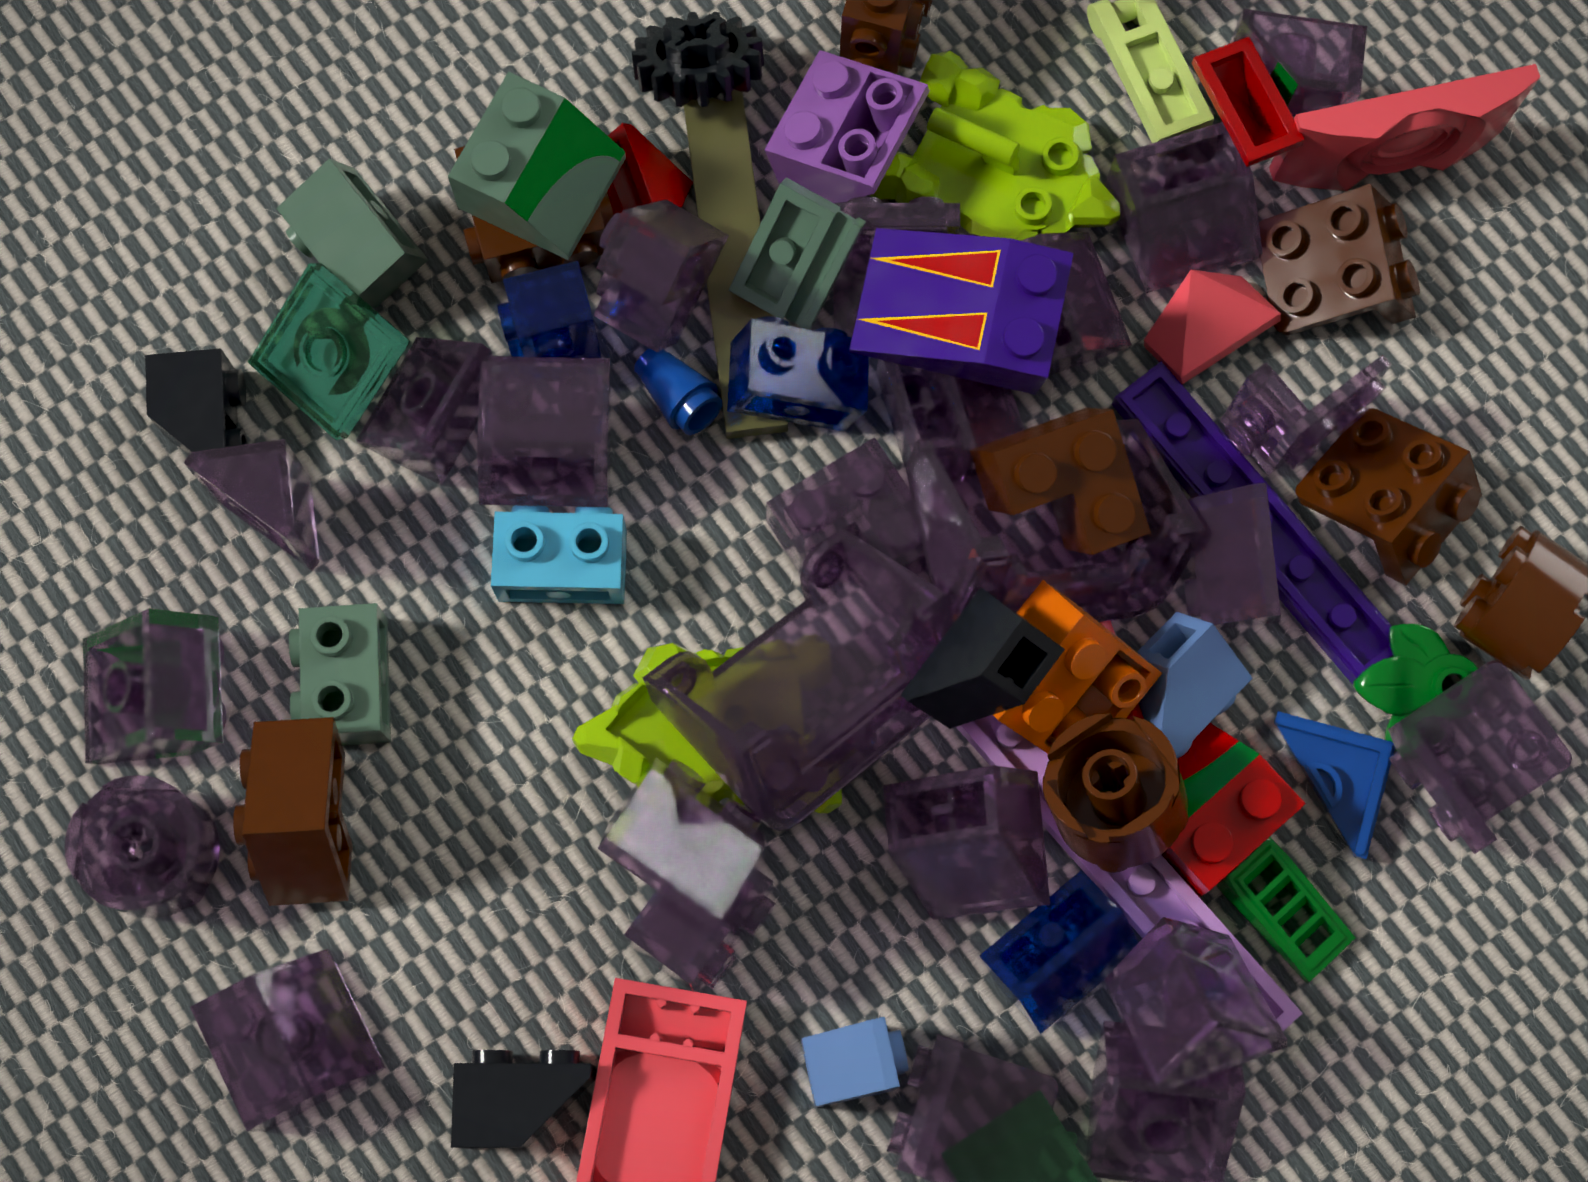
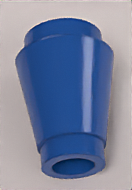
M656 345L647 349L636 361L634 366L635 373L641 378L642 383L672 429H682L685 434L693 435L709 426L719 414L723 402L717 395V385L667 352L662 346Z

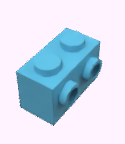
M531 503L514 505L511 512L495 511L491 588L498 602L624 604L627 529L623 514H613L611 508L602 505H581L575 508V513H550L548 507Z

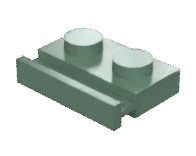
M786 177L780 183L728 291L781 320L784 318L800 326L799 330L807 334L821 312L866 221L860 217L857 219L842 212L840 206Z

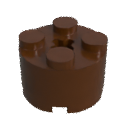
M1520 526L1513 532L1500 550L1498 557L1503 561L1490 579L1484 574L1479 575L1460 601V605L1464 609L1458 616L1454 627L1460 630L1459 634L1461 637L1523 679L1529 680L1532 669L1537 673L1545 669L1567 645L1585 620V617L1579 614L1581 606L1578 604L1585 594L1588 596V563L1540 531L1530 532L1523 526Z
M1111 713L1083 718L1069 726L1056 738L1047 755L1049 761L1045 770V776L1043 777V792L1058 830L1070 849L1084 860L1097 865L1100 869L1110 873H1117L1152 861L1163 854L1175 842L1188 822V798L1175 751L1164 733L1147 720L1133 716L1134 720L1112 718Z

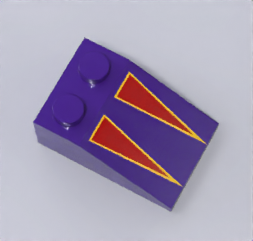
M876 228L849 353L1036 395L1049 376L1074 253L1011 238Z

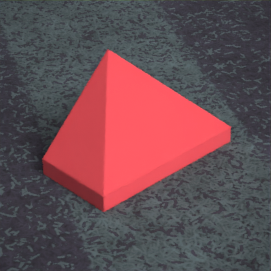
M1191 269L1144 338V347L1159 362L1162 361L1183 385L1280 322L1281 313L1242 276Z

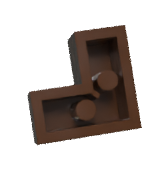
M1083 408L969 450L988 510L1016 515L1051 502L1062 541L1067 550L1094 555L1151 533L1113 409Z
M334 717L254 722L251 749H242L240 778L243 788L246 789L245 804L236 805L234 809V836L238 846L246 845L250 879L252 881H260L269 906L349 901L353 845L341 810L345 752Z

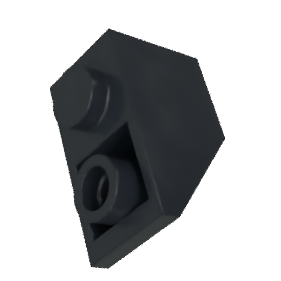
M221 348L145 355L147 416L164 436L227 488L240 487L239 466H246L249 461L247 436L243 428H238L237 407L246 405V384L242 370L233 367Z
M980 587L901 693V696L951 729L1025 704L1065 649L1024 617Z
M473 1050L472 1063H454L451 1148H528L595 1081L596 1066L591 1063H580V1051L542 1050L540 1051L539 1063H513V1051Z

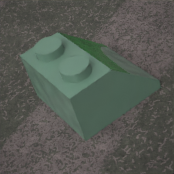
M508 71L451 169L448 179L458 209L569 260L626 159V152L565 97Z

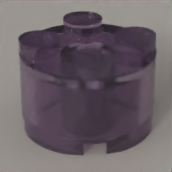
M142 775L125 776L113 779L100 787L102 790L96 793L86 804L82 803L75 811L66 832L65 858L74 879L98 903L130 916L150 919L173 915L185 908L194 906L204 897L218 866L220 844L218 832L210 813L192 797L158 778ZM149 838L153 840L151 851L144 852L142 859L136 857V846L147 845Z

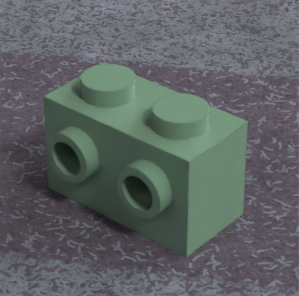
M328 159L276 208L290 225L286 230V234L296 248L309 258L315 257L326 272L352 294L346 304L355 303L377 308L428 261V258L356 169L335 160Z
M377 603L298 608L299 628L291 629L289 632L291 664L293 667H300V691L292 692L290 697L291 720L334 717L343 746L390 743L388 621Z

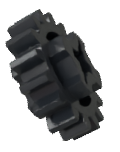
M689 12L687 20L671 16L665 18L666 24L663 28L648 26L646 28L647 37L636 38L634 40L635 51H631L635 80H639L640 91H653L654 100L657 102L671 96L675 100L676 107H682L691 100H697L701 107H707L709 98H716L725 102L732 101L731 92L733 90L748 93L751 90L750 80H761L762 66H764L762 38L757 37L756 27L754 25L742 27L741 18L738 16L726 21L720 17V12H713L702 19H699L696 12Z

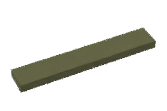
M737 90L731 92L732 101L729 102L709 98L707 107H701L697 100H691L683 106L719 385L723 402L726 439L788 432L773 315L728 291L760 226L743 92Z

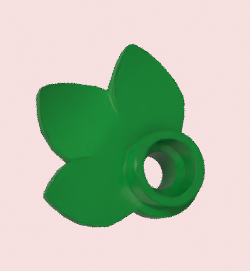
M1420 624L1393 625L1389 628V642L1393 657L1384 658L1370 665L1353 681V688L1368 703L1385 713L1392 714L1387 724L1384 740L1395 742V751L1412 752L1428 748L1438 742L1444 735L1451 718L1464 716L1478 705L1483 694V678L1479 669L1471 660L1461 655L1450 654L1444 641L1434 630ZM1449 674H1455L1461 681V690L1454 698H1448L1442 690V682Z

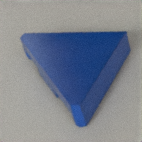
M1278 711L1274 720L1275 726L1353 856L1366 860L1396 743Z

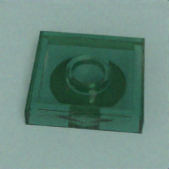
M310 263L251 355L248 363L332 438L341 440L349 437L411 341L321 263Z

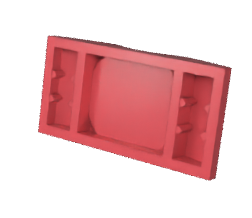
M1532 64L1296 114L1294 120L1298 132L1303 134L1305 141L1302 146L1274 157L1269 166L1272 180L1305 188L1348 191L1368 174L1397 173L1417 166L1443 171L1480 150L1501 133L1540 79L1537 65Z
M615 978L576 1182L717 1181L747 1006L746 1000Z

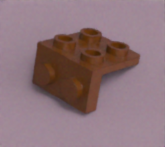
M1371 184L1266 218L1258 223L1255 233L1269 302L1281 313V321L1274 325L1275 329L1284 335L1296 334L1370 310H1376L1392 325L1416 318L1412 297L1420 294V287L1413 264L1409 259L1404 261L1400 240L1408 236L1404 215L1397 203L1391 204Z
M1375 408L1365 409L1358 414L1295 489L1297 498L1302 505L1372 539L1385 575L1405 586L1421 568L1429 566L1435 560L1444 540L1460 522L1467 521L1473 515L1482 497L1469 450Z

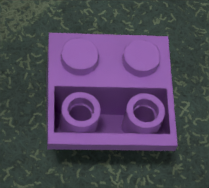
M819 50L764 149L779 185L787 177L836 205L874 194L930 92L928 84Z

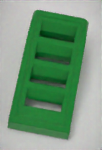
M1271 837L1265 840L1216 885L1306 983H1309L1356 938L1292 859ZM1267 867L1275 877L1255 895L1247 885ZM1285 887L1293 897L1272 916L1265 908V905ZM1301 907H1304L1312 916L1294 933L1288 936L1281 926ZM1322 926L1330 936L1306 957L1298 947Z

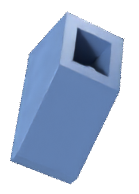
M1176 612L1137 651L1138 654L1162 672V675L1139 702L1143 718L1154 724L1164 733L1170 741L1177 759L1189 750L1196 736L1217 715L1225 712L1234 703L1236 695L1253 679L1213 623L1180 612Z
M885 1017L867 1020L801 1039L815 1108L894 1091L900 1087L898 1075L909 1071L901 1031L888 1032Z

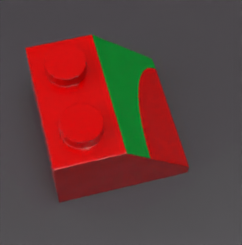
M1209 723L1196 736L1189 750L1177 759L1188 798V822L1175 842L1161 854L1199 897L1215 887L1306 804L1259 753L1212 723Z

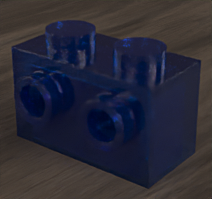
M578 261L503 279L509 302L497 304L502 329L509 346L513 364L525 361L531 382L540 379L548 383L562 382L578 375L580 369L603 364L594 319Z
M779 317L751 318L730 342L727 411L844 432L868 411L869 357L849 353L852 337H848V334L841 329L819 328L810 330L790 326L787 320Z
M1081 870L984 951L980 958L1001 991L1041 1034L1137 953L1141 946L1124 912Z

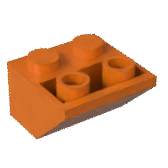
M1042 580L1017 613L1065 650L1025 704L993 714V716L1048 754L1056 738L1069 726L1083 718L1095 714L1111 713L1112 718L1126 719L1162 675V672L1085 610Z

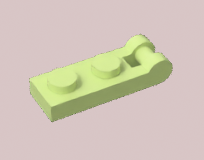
M1099 0L1087 6V16L1090 27L1095 36L1102 40L1155 150L1210 130L1214 117L1156 1L1117 0L1110 2L1109 0ZM1133 21L1139 27L1125 31L1122 24Z

